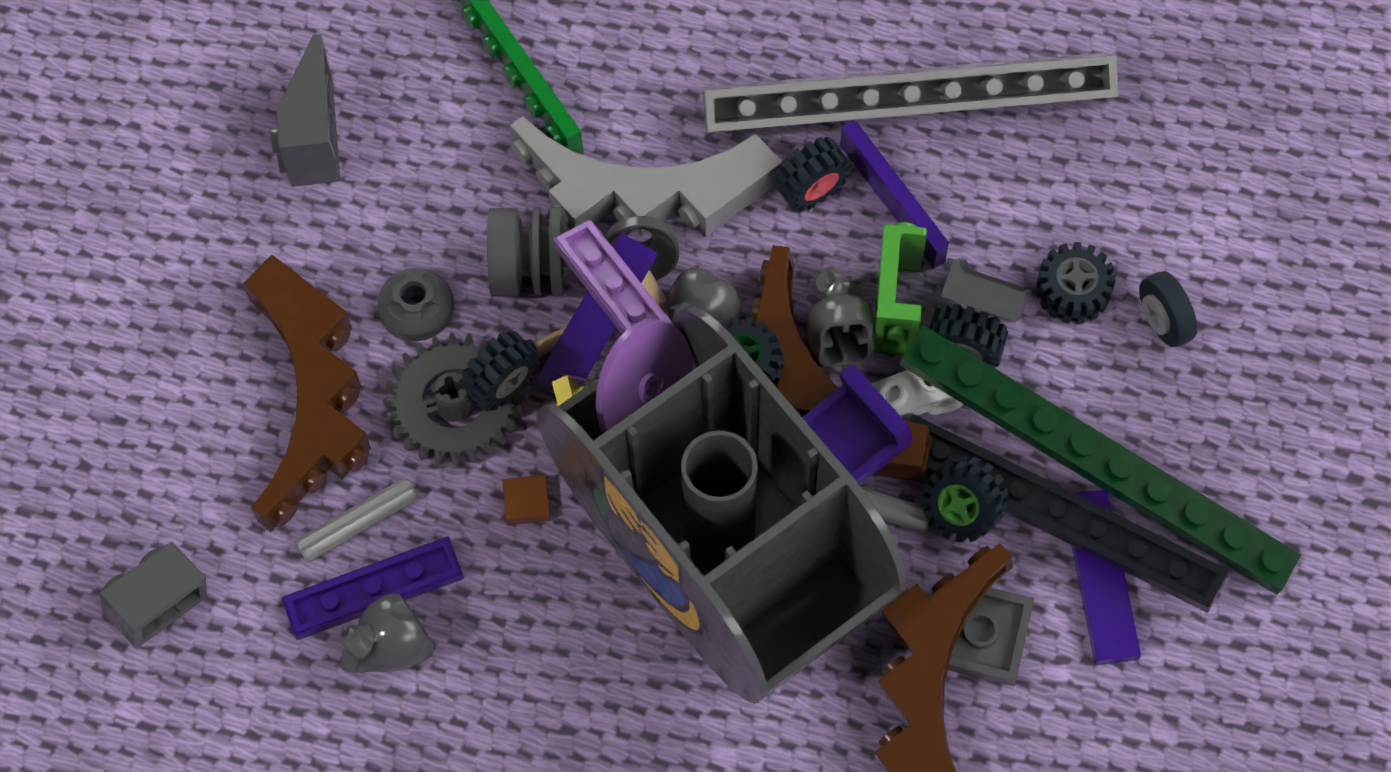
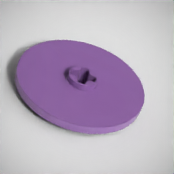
M644 320L626 330L615 342L603 364L596 391V413L603 434L693 371L689 344L677 327L661 320Z

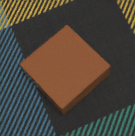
M546 475L502 479L507 525L550 521Z

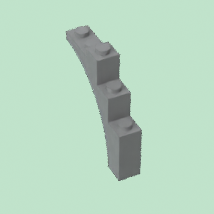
M524 116L510 125L513 141L510 143V147L513 153L522 163L525 164L529 161L537 170L536 176L549 192L550 207H562L564 221L569 230L590 219L595 224L612 211L618 221L634 216H648L664 221L678 210L680 217L689 228L694 229L697 227L707 237L774 187L772 178L776 175V169L782 167L780 158L756 134L727 151L697 162L669 167H630L601 162L573 152L545 136ZM645 229L635 230L641 237L649 232Z

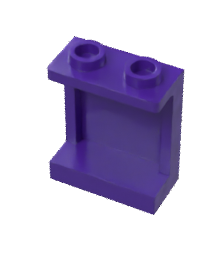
M852 364L840 374L842 386L802 418L856 482L861 485L914 441L907 422Z

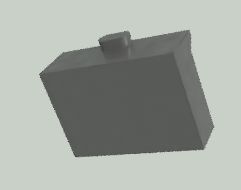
M948 258L944 270L949 271L941 297L1013 322L1022 318L1031 293L1030 289L971 270L965 258Z

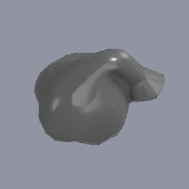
M833 266L826 267L815 277L814 282L817 292L822 295L821 301L814 304L807 317V337L811 356L819 367L825 369L851 366L852 364L855 366L864 364L872 356L876 345L874 338L875 316L866 300L848 295L850 287L849 278L838 272Z
M696 267L683 271L676 278L670 288L667 299V311L669 319L673 324L676 314L687 306L702 309L719 323L725 322L727 328L733 324L731 318L738 317L741 312V300L737 295L736 289L725 280Z
M389 593L368 605L361 614L358 625L346 627V636L341 640L344 649L340 659V667L345 672L351 673L395 672L424 662L432 655L435 645L400 593Z

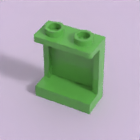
M912 223L884 224L875 308L876 325L874 338L876 345L874 352L905 355L919 332L922 305L895 303L898 271H921L927 229L917 227Z

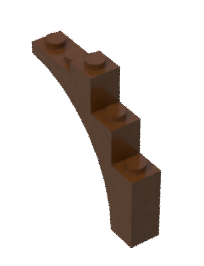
M772 245L770 259L764 260L762 263L760 283L764 285L762 297L756 298L754 301L752 317L756 325L761 320L767 324L769 331L772 329L776 334L783 352L785 368H780L783 375L780 382L774 380L773 384L798 414L803 417L839 387L815 363L799 337L792 303L795 266L789 247ZM906 421L910 426L914 442L873 475L924 482L932 442L929 428L927 425Z
M272 254L243 283L249 301L272 322L287 344L293 358L297 383L296 419L287 452L272 481L251 507L257 522L270 533L278 524L281 526L285 525L292 519L298 509L297 504L308 492L312 494L320 489L327 478L328 470H331L343 479L350 471L356 472L365 464L371 449L366 433L340 413V410L346 411L355 404L361 389L357 372L331 352L332 350L338 351L350 337L352 326L347 311Z
M1001 543L993 549L985 546L977 551L967 561L969 567L956 577L953 573H950L940 579L932 587L931 590L934 593L928 597L920 586L916 584L909 590L907 588L904 594L881 610L885 621L912 654L907 659L904 656H899L891 661L882 670L884 677L878 680L882 690L909 723V726L904 730L901 726L895 727L878 742L881 748L875 751L888 772H956L949 752L944 723L945 682L953 649L967 618L986 592L1013 568L1012 557Z

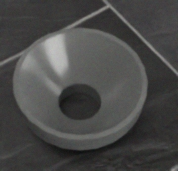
M634 216L617 222L609 229L605 238L612 247L620 233L628 236L637 229H645L651 232L652 237L649 240L639 243L658 253L649 269L656 280L668 275L677 265L679 259L678 239L672 228L663 221L648 216Z
M410 268L397 272L385 282L378 297V314L383 326L395 337L406 341H423L442 332L449 324L455 307L454 297L447 282L437 273L424 268ZM410 286H419L426 291V295L420 303L410 305L401 299L402 292Z

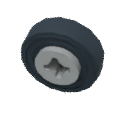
M1166 271L1157 272L1144 278L1139 285V296L1146 319L1158 337L1170 347L1182 346L1193 340L1197 334V320L1190 298L1181 284L1173 275Z

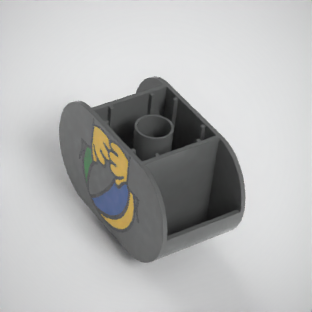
M687 306L676 314L674 325L683 333L689 344L693 362L692 372L604 434L600 429L596 413V391L599 378L559 406L551 403L544 405L537 411V422L552 459L593 523L707 665L735 693L748 702L755 704L904 594L907 589V574L900 551L890 530L856 480L734 337L707 312L694 306Z

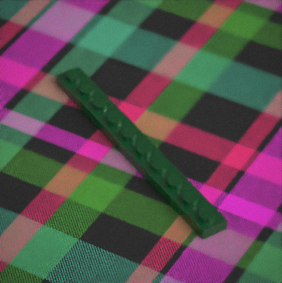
M925 325L922 326L899 363L900 366L1276 595L1283 590L1301 557V554Z

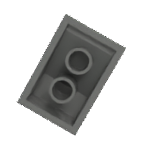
M321 34L312 35L276 111L277 128L270 129L272 149L274 153H277L280 173L288 174L292 187L341 181L333 76Z

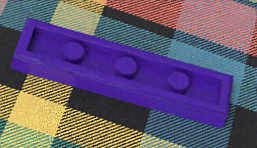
M852 120L842 126L840 147L897 222H908L917 227L927 229L923 256L934 269L946 262L949 242L857 121Z
M620 233L613 246L614 250L642 283L658 253L623 233ZM589 291L586 292L536 379V382L554 391L552 381L564 377V375L556 372L586 379L616 328Z
M1105 490L1075 493L1112 512L1109 495ZM1071 545L1094 664L1103 665L1139 660L1141 652L1124 571Z
M447 536L281 598L294 636L298 641L360 618L369 604L389 593H400L406 601L463 580L464 576L450 538Z

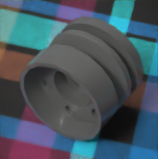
M535 207L532 212L530 226L522 227L518 208L489 209L487 220V268L491 297L519 296L523 277H531L536 296L543 295L544 277H550L553 296L564 295L565 282L568 272H570V267L555 249L553 240L569 231L564 221L562 207H551L549 226H543L541 207Z

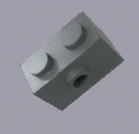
M172 541L162 549L156 548L148 552L141 559L139 565L127 574H118L110 579L104 586L103 591L100 592L102 611L134 648L137 649L207 597L206 577Z

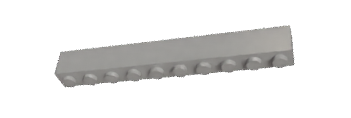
M1110 53L702 87L705 128L707 132L1119 97L1117 56Z

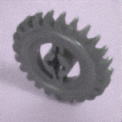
M451 332L448 344L445 347L442 346L437 336L433 335V350L428 351L421 343L417 342L416 348L419 358L414 359L407 353H403L402 357L407 370L399 369L397 366L392 367L393 376L400 383H392L391 381L385 383L388 393L395 397H385L383 403L387 409L395 411L386 414V421L390 425H399L393 429V436L396 439L407 438L404 441L405 450L412 451L420 447L418 456L421 460L427 459L433 453L435 454L436 465L443 464L446 457L449 456L452 459L453 465L458 466L461 463L462 456L465 455L471 463L477 462L478 451L481 450L485 455L491 456L493 454L491 443L494 442L501 446L507 443L506 437L502 433L503 431L511 433L517 430L516 423L510 419L519 418L523 415L522 407L514 405L524 400L525 394L522 389L517 392L519 395L514 399L510 397L505 406L501 407L499 405L497 410H489L488 412L483 409L474 421L461 427L449 428L441 426L430 419L440 415L448 421L455 422L467 418L472 413L474 404H477V402L461 387L459 380L463 377L461 375L463 369L469 367L467 364L469 360L478 356L477 351L481 347L486 348L488 346L487 338H484L482 344L476 349L474 348L473 337L470 333L467 334L466 340L460 346L457 343L455 334ZM434 383V397L424 400L427 390ZM456 392L458 398L451 400L449 394Z

